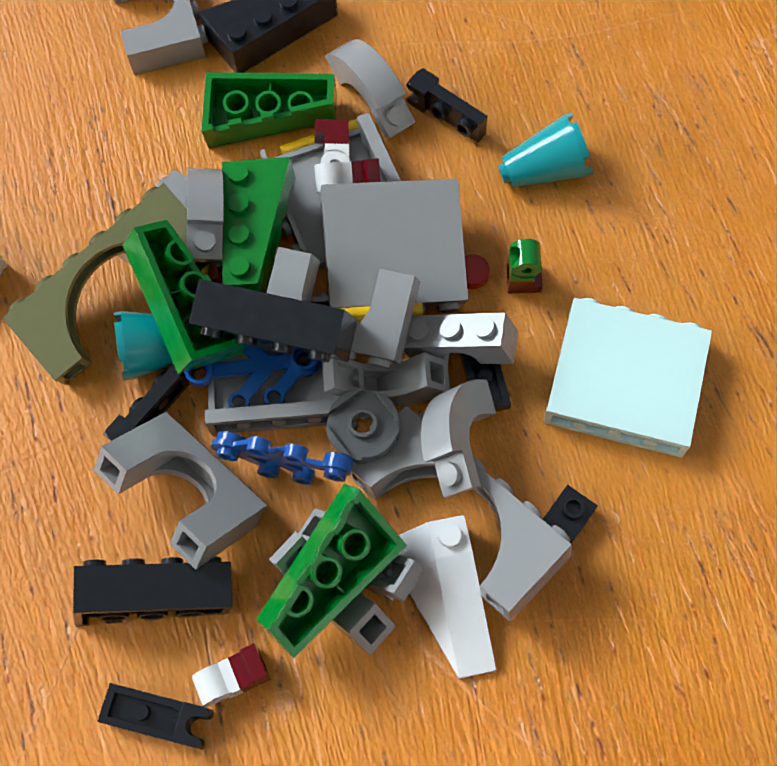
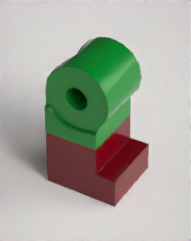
M533 239L517 240L510 245L507 258L508 294L541 293L543 284L540 243Z

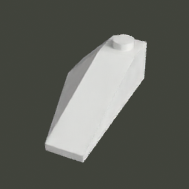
M464 515L427 522L400 534L399 536L407 546L398 555L413 559L425 568L410 595L458 679L495 672L496 666Z

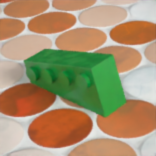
M206 72L201 132L208 148L315 126L316 119L336 120L337 89L334 74Z
M281 157L222 162L223 284L267 293L275 261L276 247L280 242L282 234L281 227L284 215L287 214L290 191L295 182L291 158Z
M168 220L134 227L124 242L123 247L177 373H184L240 355L248 346L236 343V336L224 333L222 339L203 336L199 334L201 328L189 324L199 279L212 280L207 274L203 275L193 262L195 257Z
M344 484L256 620L286 652L295 658L407 546L406 543L360 489Z

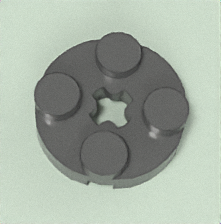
M363 389L351 390L336 399L329 410L326 424L329 441L336 452L352 457L355 464H364L382 458L392 450L399 439L398 411L393 402L383 393L377 391L375 393L370 391L363 392ZM360 418L364 422L371 420L373 423L370 425V431L367 433L356 432V420Z

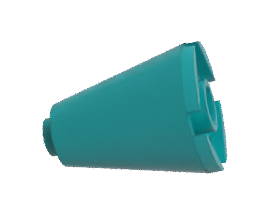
M571 112L564 114L502 156L503 163L498 165L504 184L510 182L512 187L582 178L593 174L592 166L585 167V159L590 158L578 123L570 124L574 116Z
M128 311L114 312L117 322H114L119 362L123 361L124 370H127L121 371L123 381L133 380L172 366V359L152 314Z

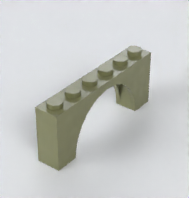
M164 183L159 187H152L145 192L139 204L133 209H126L117 216L115 224L108 230L95 234L84 250L70 255L63 262V267L53 276L49 275L40 280L35 287L36 290L28 297L15 301L10 306L9 313L3 317V320L55 381L66 385L92 363L82 348L77 332L76 310L79 296L87 280L95 270L111 258L126 253L123 244L133 228L168 220L186 245L187 209ZM193 261L200 271L210 263Z

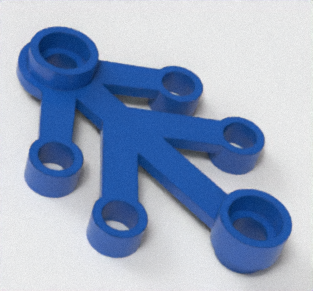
M248 346L242 353L250 359L208 364L184 373L188 382L195 387H205L213 379L252 374L239 391L229 396V407L234 408L233 402L237 398H243L246 401L243 407L250 406L251 398L272 372L287 369L275 387L266 389L263 395L265 405L285 403V395L299 377H308L315 374L320 369L322 362L311 359L308 365H301L298 359L302 356H307L308 353L294 350L293 355L270 356L258 346ZM203 369L207 372L203 379H196L194 377L197 370ZM277 393L281 396V399L277 403H270L268 401L269 395Z
M226 431L218 432L217 439H213L211 443V448L217 451L216 456L221 459L237 461L238 457L258 465L257 473L267 478H278L280 467L293 472L292 480L303 485L313 484L315 470L313 469L323 470V476L329 480L344 482L346 476L351 474L354 461L352 457L338 452L325 453L323 461L307 458L308 449L302 445L288 443L286 446L270 448L271 442L265 438L251 436L249 439H246L239 434Z

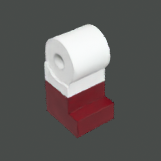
M316 119L314 143H323L324 155L321 158V164L349 161L348 120Z
M379 158L314 165L316 193H320L321 185L381 182Z
M254 643L240 649L239 653L208 666L192 676L203 707L214 705L227 698L231 699L271 680L259 648Z

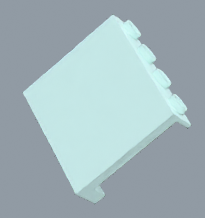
M574 298L568 315V323L543 423L682 458L691 445L712 330L703 329L696 323L670 321L658 314L645 315L637 313L625 306L612 307L603 305L591 298Z

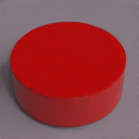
M466 255L467 289L481 288L488 281L489 264L480 255Z

